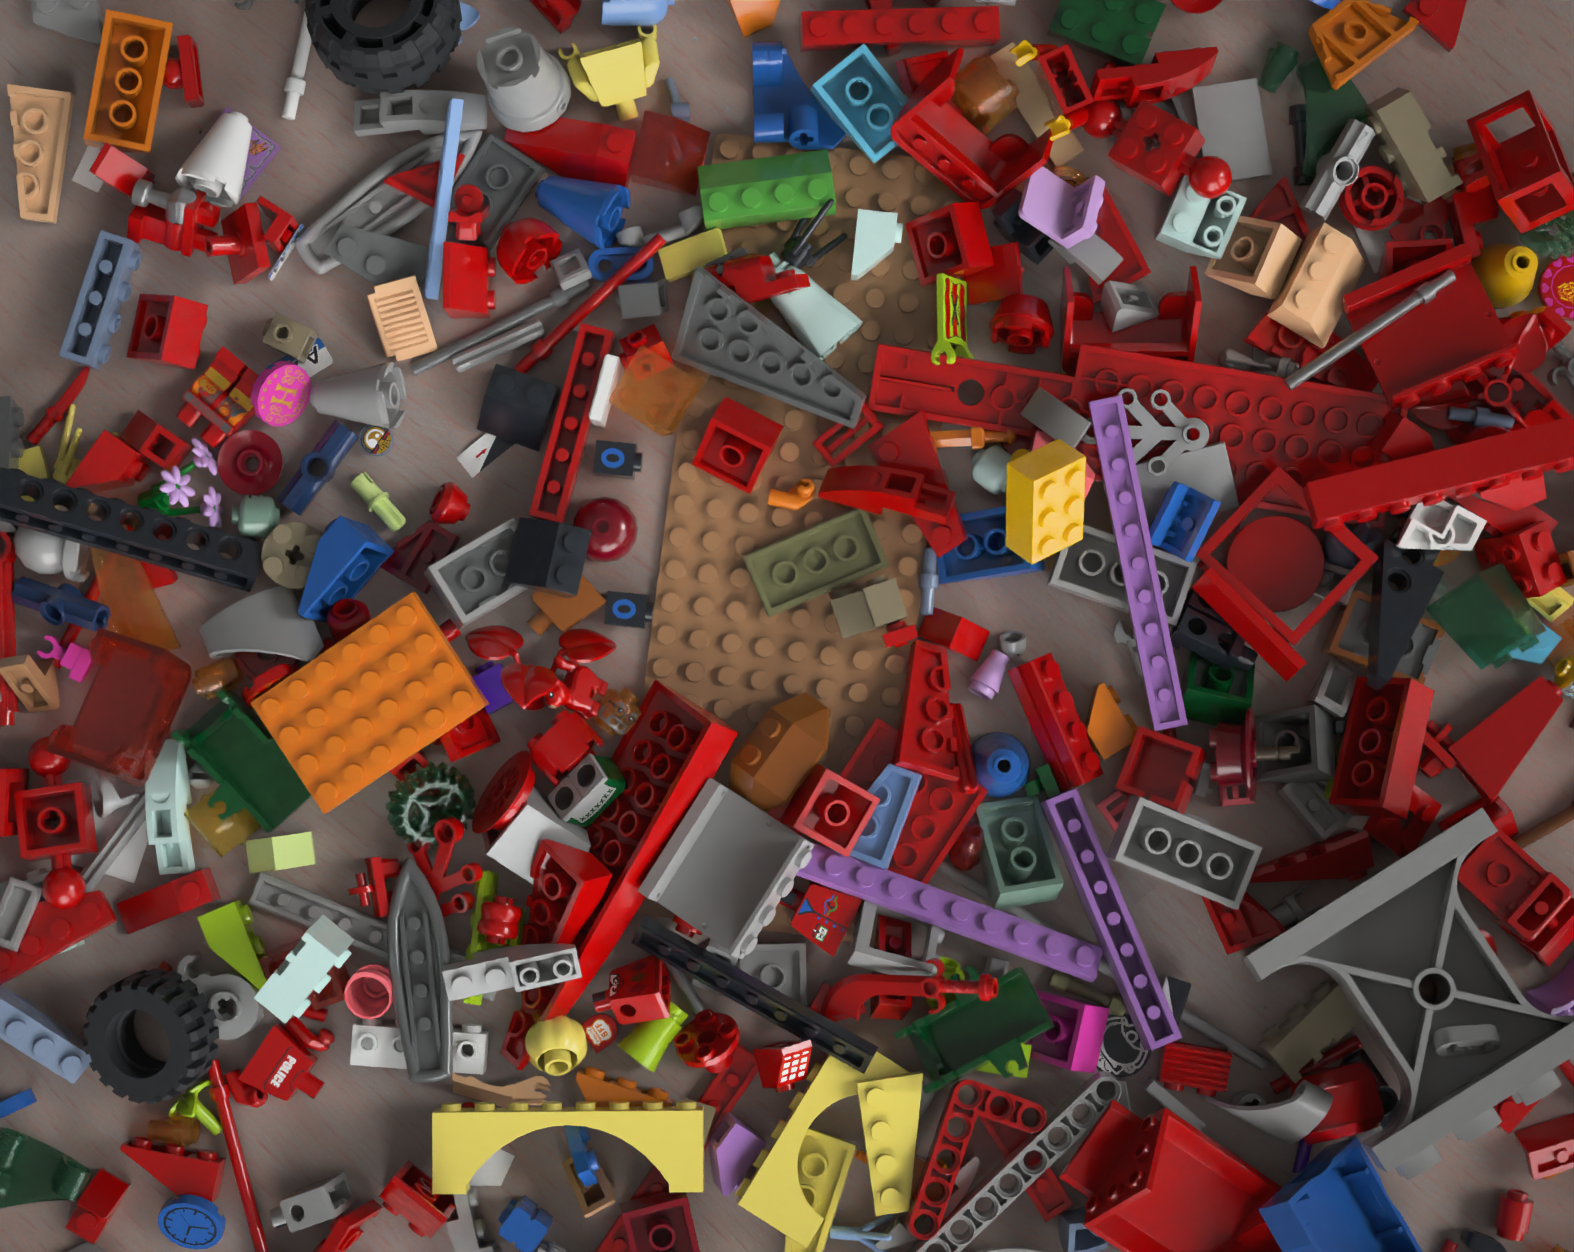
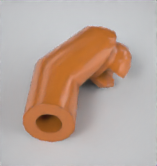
M804 478L799 480L798 484L788 492L771 489L767 504L790 510H799L814 497L815 485L810 479Z

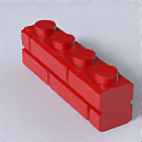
M1047 653L1008 670V675L1060 792L1077 787L1103 775L1100 759L1092 748L1087 736V729L1079 718L1074 706L1073 697L1066 688L1060 674V667L1054 660L1052 653Z

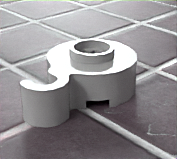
M194 952L181 959L178 964L177 973L182 975V981L189 979L196 984L197 992L199 994L203 992L209 1001L206 1004L209 1010L214 1009L217 1018L213 1022L214 1026L219 1027L218 1039H236L257 1027L264 1017V1006L254 999L260 989L242 974L235 971L219 973L215 970H209L201 975L196 974L192 966L195 960L201 958L200 952ZM232 999L236 1004L232 1007L235 1009V1012L228 1011L225 1008L224 1001Z

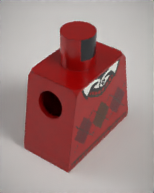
M650 955L613 969L609 973V989L592 994L596 1012L599 1013L612 1009L618 1023L622 1025L670 1017L671 977L664 961Z

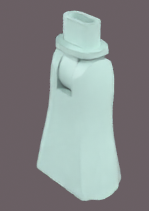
M775 252L769 255L776 273L794 269L795 274H806L795 266H790L788 260L783 262ZM809 277L811 287L778 295L770 299L792 329L799 343L823 361L837 348V342L842 344L858 330L863 321Z

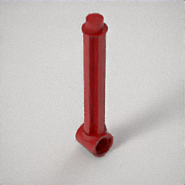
M0 532V538L2 537L6 544L5 550L0 554V659L16 656L15 603H13L11 593L14 590V563L17 555L14 545L15 534L11 532ZM0 674L2 697L0 702V726L15 725V712H20L18 710V696Z

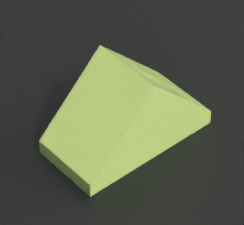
M312 831L245 841L249 873L276 871L316 864Z

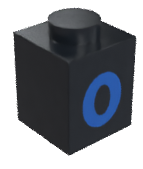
M596 440L593 473L595 476L634 480L635 472H641L643 453L637 452L638 447L633 443Z
M608 591L604 624L646 629V622L653 621L654 603L649 602L648 595Z

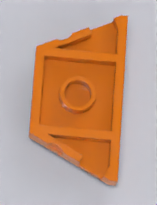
M1344 0L1315 21L1307 33L1331 86L1337 90L1413 32L1419 21L1411 16L1408 21L1390 15L1391 8L1371 3L1369 0Z

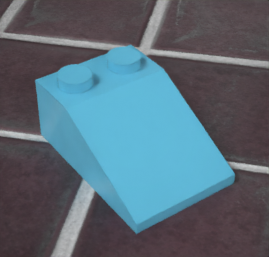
M862 44L816 81L810 91L832 119L874 164L898 145L892 139L890 131L895 117L908 99L866 45Z

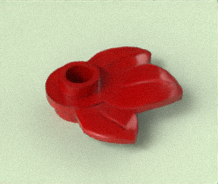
M1442 196L1429 203L1425 202L1423 205L1404 197L1403 209L1397 218L1399 224L1393 226L1388 232L1394 241L1425 239V232L1432 233L1434 239L1447 238L1444 225L1449 218L1448 207Z

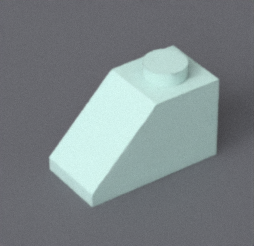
M858 209L851 280H859L893 252L895 243H901L903 223H897L898 213Z

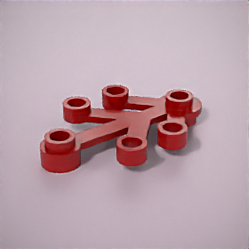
M454 817L439 820L434 826V836L438 843H440L434 866H432L427 854L430 842L426 835L417 834L407 840V849L414 856L416 865L425 875L437 901H439L442 892L464 883L473 884L483 876L482 868L476 862L468 863L462 866L460 871L446 876L454 844L459 842L464 834L463 823ZM416 840L420 843V849L417 847ZM469 869L472 870L473 877L470 876ZM462 891L454 895L450 902L439 905L443 918L456 912L464 913L474 907L472 894ZM461 898L465 902V907L461 903Z

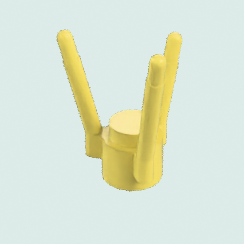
M71 404L68 410L58 457L53 467L55 471L52 475V478L65 484L82 461L74 457L82 434L81 428H76L67 452L76 409L74 404Z

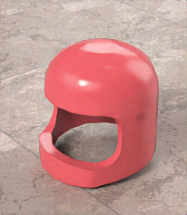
M371 963L362 966L350 978L344 990V1000L348 1009L354 1015L363 1019H375L388 1011L394 1002L388 967L382 964Z

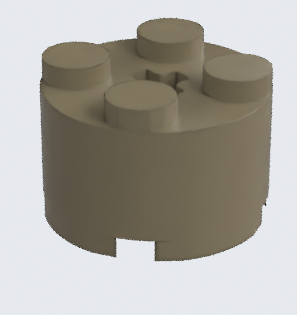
M289 522L276 526L267 536L262 547L261 558L266 574L281 586L294 590H304L317 544L324 535L323 532L301 522ZM300 549V553L304 554L303 561L297 560L295 564L292 554Z

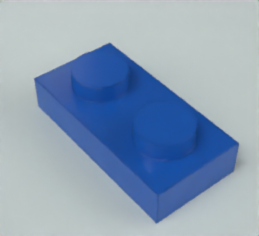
M563 1125L578 1177L585 1187L598 1183L595 1170L600 1169L594 1150L589 1151L586 1141L591 1140L588 1127Z

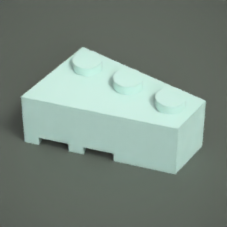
M322 915L305 932L300 942L290 951L283 963L271 975L254 999L284 1023L293 1015L299 1019L311 1004L307 997L313 990L319 994L331 980V977L327 974L334 965L339 969L352 954L347 948L354 939L325 915Z

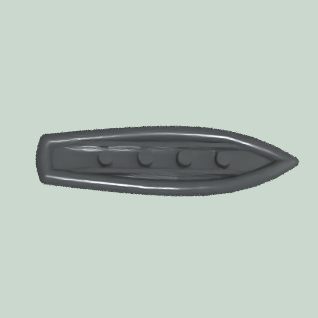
M408 857L397 877L390 901L387 920L388 967L396 1018L409 1079L418 1083H434L449 1078L453 1074V1001L448 1000L441 968L443 965L451 964L445 923L436 896L425 875L414 860Z

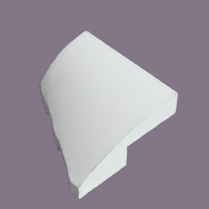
M1445 501L1431 506H1423V503L1414 504L1396 546L1401 549L1471 551L1487 521L1459 505L1453 506Z

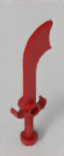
M931 958L926 963L934 964L937 968V973L931 976L855 974L841 979L832 986L825 996L821 1015L826 1018L844 1015L858 1021L864 1003L876 995L935 998L938 1001V1008L933 1007L927 1013L936 1014L943 1010L946 1005V999L942 993H977L981 1001H990L991 998L997 997L998 980L996 977H991L990 974H981L977 981L946 980L943 976L945 970L943 962L938 958Z

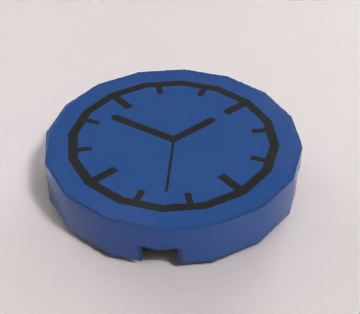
M191 1194L180 1195L179 1199L172 1200L173 1197L167 1199L161 1207L158 1215V1226L163 1235L181 1247L194 1250L208 1249L216 1245L223 1236L226 1224L224 1215L221 1217L217 1212L218 1207L203 1197Z

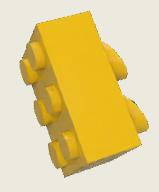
M1057 439L1034 451L1019 449L1012 454L1007 463L1006 547L1030 564H1034L1083 539L1085 455L1062 440Z

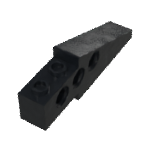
M1410 505V509L1403 512L1401 517L1407 520L1414 505ZM1406 520L1402 528L1397 526L1390 539H1385L1374 551L1378 556V561L1373 565L1367 685L1377 691L1390 681L1444 574V571L1433 565L1440 550L1401 549L1396 546ZM1402 555L1407 556L1411 560L1412 564H1409L1406 561H1404ZM1388 581L1393 582L1397 586L1398 591L1393 590L1389 586Z

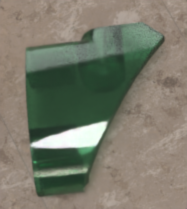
M1317 53L1296 67L1297 77L1304 88L1307 117V138L1302 173L1312 178L1317 176L1316 166L1319 159L1331 152L1350 118L1356 119L1366 124L1365 119L1368 117L1364 109L1367 103L1350 79L1335 90L1331 86Z
M0 1127V1209L36 1202L71 1200L74 1202L79 1199L92 1173L88 1167L44 1142L13 1129Z

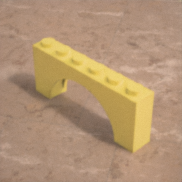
M877 1051L864 1074L829 1054L826 1055L821 1065L815 1062L806 1076V1080L810 1081L804 1093L798 1090L788 1106L789 1109L793 1110L786 1122L780 1119L771 1133L770 1137L775 1139L768 1151L763 1148L755 1159L753 1166L757 1169L752 1178L749 1180L745 1177L736 1190L735 1195L739 1197L736 1204L807 1248L824 1220L807 1202L798 1179L799 1150L809 1126L824 1109L834 1102L848 1096L858 1095L856 1081L910 1072Z

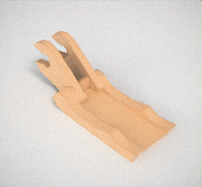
M455 1073L452 1074L453 1093L483 1102H494L495 1105L508 1108L509 1102H528V1106H541L542 1102H547L544 1100L547 1096L535 1090L550 1091L548 1086H551L548 1079L543 1076H534L513 1085L500 1087L483 1083L472 1076L462 1077Z

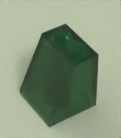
M1503 563L1477 573L1426 608L1432 618L1481 670L1490 665H1493L1495 669L1503 666L1513 659L1510 655L1511 652L1518 648L1522 653L1539 643L1537 636L1547 631Z

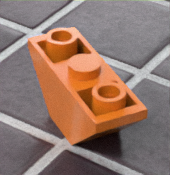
M587 1066L586 1070L579 1069L575 1078L586 1101L596 1102V1107H609V1102L629 1101V1107L643 1106V1101H663V1106H672L674 1100L669 1098V1092L650 1086L648 1091L636 1087L637 1082L635 1080L618 1076V1079L614 1080L605 1077L606 1072L592 1066Z

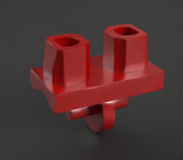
M463 184L456 190L454 195L455 206L448 212V222H456L457 240H477L478 236L481 235V223L489 215V205H482L484 199L482 191L473 184Z
M1431 719L1428 721L1426 728L1432 735L1427 731L1425 732L1422 746L1427 755L1418 764V769L1427 778H1433L1443 769L1451 770L1457 764L1438 744L1441 742L1448 749L1455 743L1448 736L1453 727L1448 722L1439 727Z
M381 856L365 858L369 885H367L365 872L355 874L357 887L349 888V895L359 894L360 905L363 907L370 905L368 893L370 892L374 917L388 916L393 891L386 892L384 879L398 877L400 873L398 859H381Z

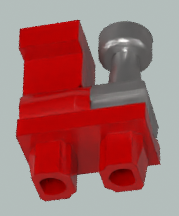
M139 179L132 193V204H135L136 207L128 216L127 239L133 240L136 243H140L142 239H147L163 244L172 251H181V255L191 257L195 249L205 252V238L218 236V233L204 229V225L215 228L220 218L221 207L206 202L207 192L197 189L194 193L188 190L187 187H181L170 194L153 190L152 182Z

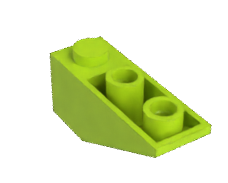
M238 900L197 917L210 949L258 989H261L275 972V969L272 965L269 967L263 955L267 953L263 939L260 935L255 936L251 923H254V918L247 904L243 905L241 900Z

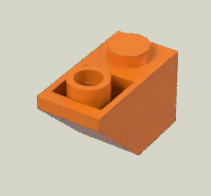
M1104 682L1094 686L1085 723L1089 741L1100 760H1105L1130 745L1138 729L1129 714L1123 715L1117 704L1121 702V699L1112 685L1106 687Z

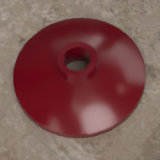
M244 430L230 436L221 446L217 458L218 472L224 484L234 492L242 495H260L270 490L280 479L284 466L283 454L277 442L269 435L257 430ZM251 458L258 460V466L254 470H250L247 466Z

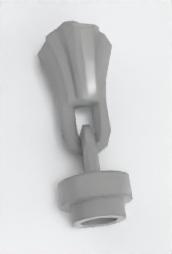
M1228 348L1218 359V363L1222 367L1246 371L1258 369L1261 370V373L1280 377H1288L1299 370V364L1295 363L1292 358L1283 357L1279 359L1271 357L1265 359L1261 364L1253 362L1251 358L1231 348ZM1270 364L1278 365L1277 374L1268 372L1273 369L1269 366Z

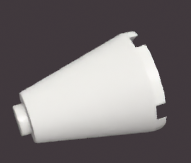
M236 111L223 113L179 168L175 176L177 183L181 187H187L188 190L194 188L195 190L207 192L206 202L227 208L232 207L233 203L237 205L241 197L252 133V126L248 123V118Z

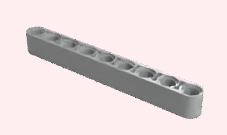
M1100 1071L1092 1075L1046 1119V1123L1040 1131L1031 1133L961 1200L952 1213L941 1222L939 1231L933 1238L928 1240L920 1239L908 1252H926L928 1246L934 1243L941 1244L944 1247V1252H961L1098 1121L1112 1099L1118 1102L1122 1089L1115 1076L1106 1071ZM1102 1081H1111L1113 1083V1091L1108 1096H1099L1096 1092L1097 1086ZM1078 1104L1089 1106V1113L1083 1119L1072 1117V1111ZM1055 1127L1065 1130V1136L1059 1142L1048 1140L1049 1131ZM1035 1150L1041 1153L1040 1161L1037 1164L1027 1165L1023 1162L1027 1152ZM1010 1173L1017 1177L1015 1185L1011 1188H1003L999 1185L1000 1178L1005 1174ZM981 1197H989L993 1201L991 1208L987 1211L977 1210L975 1202ZM963 1220L969 1224L968 1229L963 1234H954L950 1230L953 1222Z

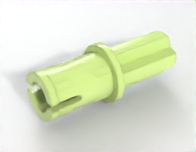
M366 472L361 473L351 482V488L368 505L367 509L369 512L374 511L391 531L399 530L406 523L405 517L388 499L390 495L387 492H383Z

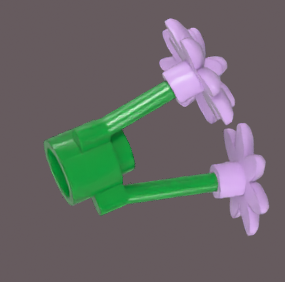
M192 438V443L195 446L192 448V451L196 454L192 457L193 461L181 469L173 466L171 473L166 470L161 471V476L164 480L151 485L149 490L140 493L137 498L140 508H153L160 514L167 516L201 513L203 516L209 517V526L215 527L216 525V527L220 528L222 526L220 515L224 514L225 511L223 507L219 506L221 494L216 493L212 486H209L208 494L203 495L204 503H201L200 506L188 507L189 501L187 496H194L195 491L186 486L191 478L185 474L196 467L205 468L206 466L214 476L218 471L217 461L214 460L215 453L212 451L208 452L205 441ZM178 500L184 507L170 509V506L174 505Z

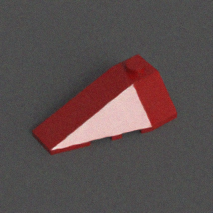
M559 117L554 123L537 131L520 132L507 128L504 142L532 160L556 172L561 177L618 184L627 188L638 144V136L634 130Z
M549 839L542 840L531 864L530 877L534 878L532 894L527 895L526 906L530 907L528 925L523 926L521 945L571 944L601 901L613 874L592 853Z

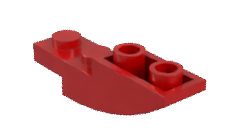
M1217 46L1163 51L1154 54L1151 64L1098 69L1095 72L1090 93L1094 102L1124 98L1127 108L1137 107L1142 99L1151 104L1162 102L1191 89L1211 73L1219 51Z
M853 465L829 468L818 492V498L879 515L882 514L884 508L946 525L955 501L956 492L924 483V474L891 467Z

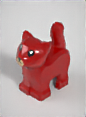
M556 655L553 658L555 666L560 670L567 671L564 683L557 679L556 687L544 695L547 706L556 709L563 705L566 709L577 712L584 720L596 716L601 704L591 698L596 693L603 697L608 688V683L598 678L590 668L581 666L571 660H566L561 655Z

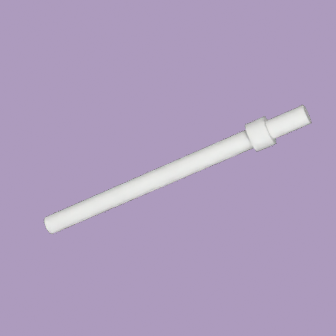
M305 12L291 76L287 77L284 88L287 94L282 117L289 120H295L299 97L304 95L306 82L303 79L312 40L307 29Z

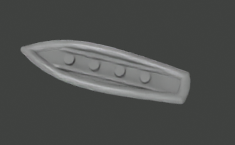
M481 129L460 131L457 154L462 153L465 155V158L453 180V184L472 158L482 136ZM444 134L418 142L396 154L355 185L295 240V245L307 266L317 274L322 275L341 264L324 253L340 224L389 236L429 208V205L383 183L386 177L440 160Z

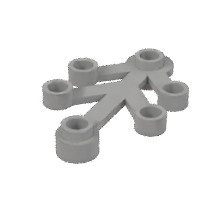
M1125 388L1118 393L1117 396L1125 392L1132 394L1133 402L1130 405L1124 404V408L1142 425H1128L1130 438L1142 439L1133 447L1135 463L1161 440L1175 441L1160 457H1153L1149 460L1147 470L1152 476L1159 477L1164 475L1168 470V465L1185 450L1197 451L1208 442L1209 429L1207 425L1198 418L1187 419L1171 402V396L1167 391L1160 389L1153 392L1150 397V403L1153 408L1162 410L1176 427H1162L1140 404L1134 390ZM1161 393L1166 396L1167 402L1164 406L1155 404L1154 397L1156 394ZM1190 428H1195L1199 433L1195 441L1189 440L1186 436L1187 430ZM1086 433L1081 439L1086 444H1096L1095 437H1089ZM1155 460H1160L1164 465L1160 473H1155L1151 468Z

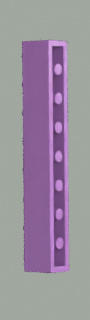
M1077 788L1040 803L1100 947L1104 948L1103 954L1144 1050H1154L1182 1038Z

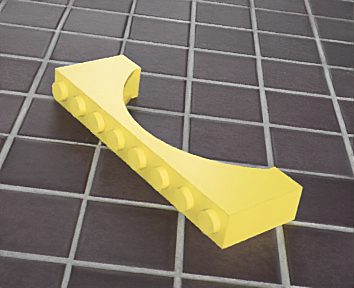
M693 1100L676 1101V1106H663V1101H643V1106L629 1107V1101L609 1102V1107H596V1102L594 1101L575 1102V1107H562V1102L558 1101L542 1102V1107H528V1102H509L508 1108H495L494 1102L475 1103V1108H461V1103L445 1102L441 1103V1108H436L432 1112V1194H467L470 1190V1180L476 1171L503 1146L532 1131L563 1125L585 1126L598 1129L629 1143L657 1167L669 1183V1193L703 1192L704 1106H696V1101Z

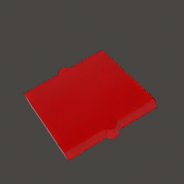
M1018 242L991 246L994 266L964 276V281H967L969 305L1001 301L1009 295L1023 294L1022 273L1024 272V267L1021 266Z

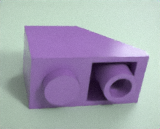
M729 1112L725 1114L708 1138L714 1183L727 1198L733 1190L739 1187L744 1179V1174L766 1145V1141L756 1130Z

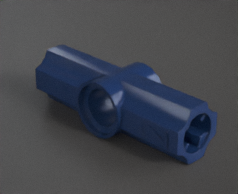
M335 419L312 452L303 457L301 467L278 496L277 500L299 516H302L325 483L334 477L336 468L353 447L359 436ZM316 460H323L326 465L324 473L320 476H313L311 473L312 463Z
M22 576L15 582L14 590L11 593L13 603L40 612L41 616L54 626H60L66 621L101 633L107 627L111 616L110 606L82 597L79 590L69 583H63L56 588Z

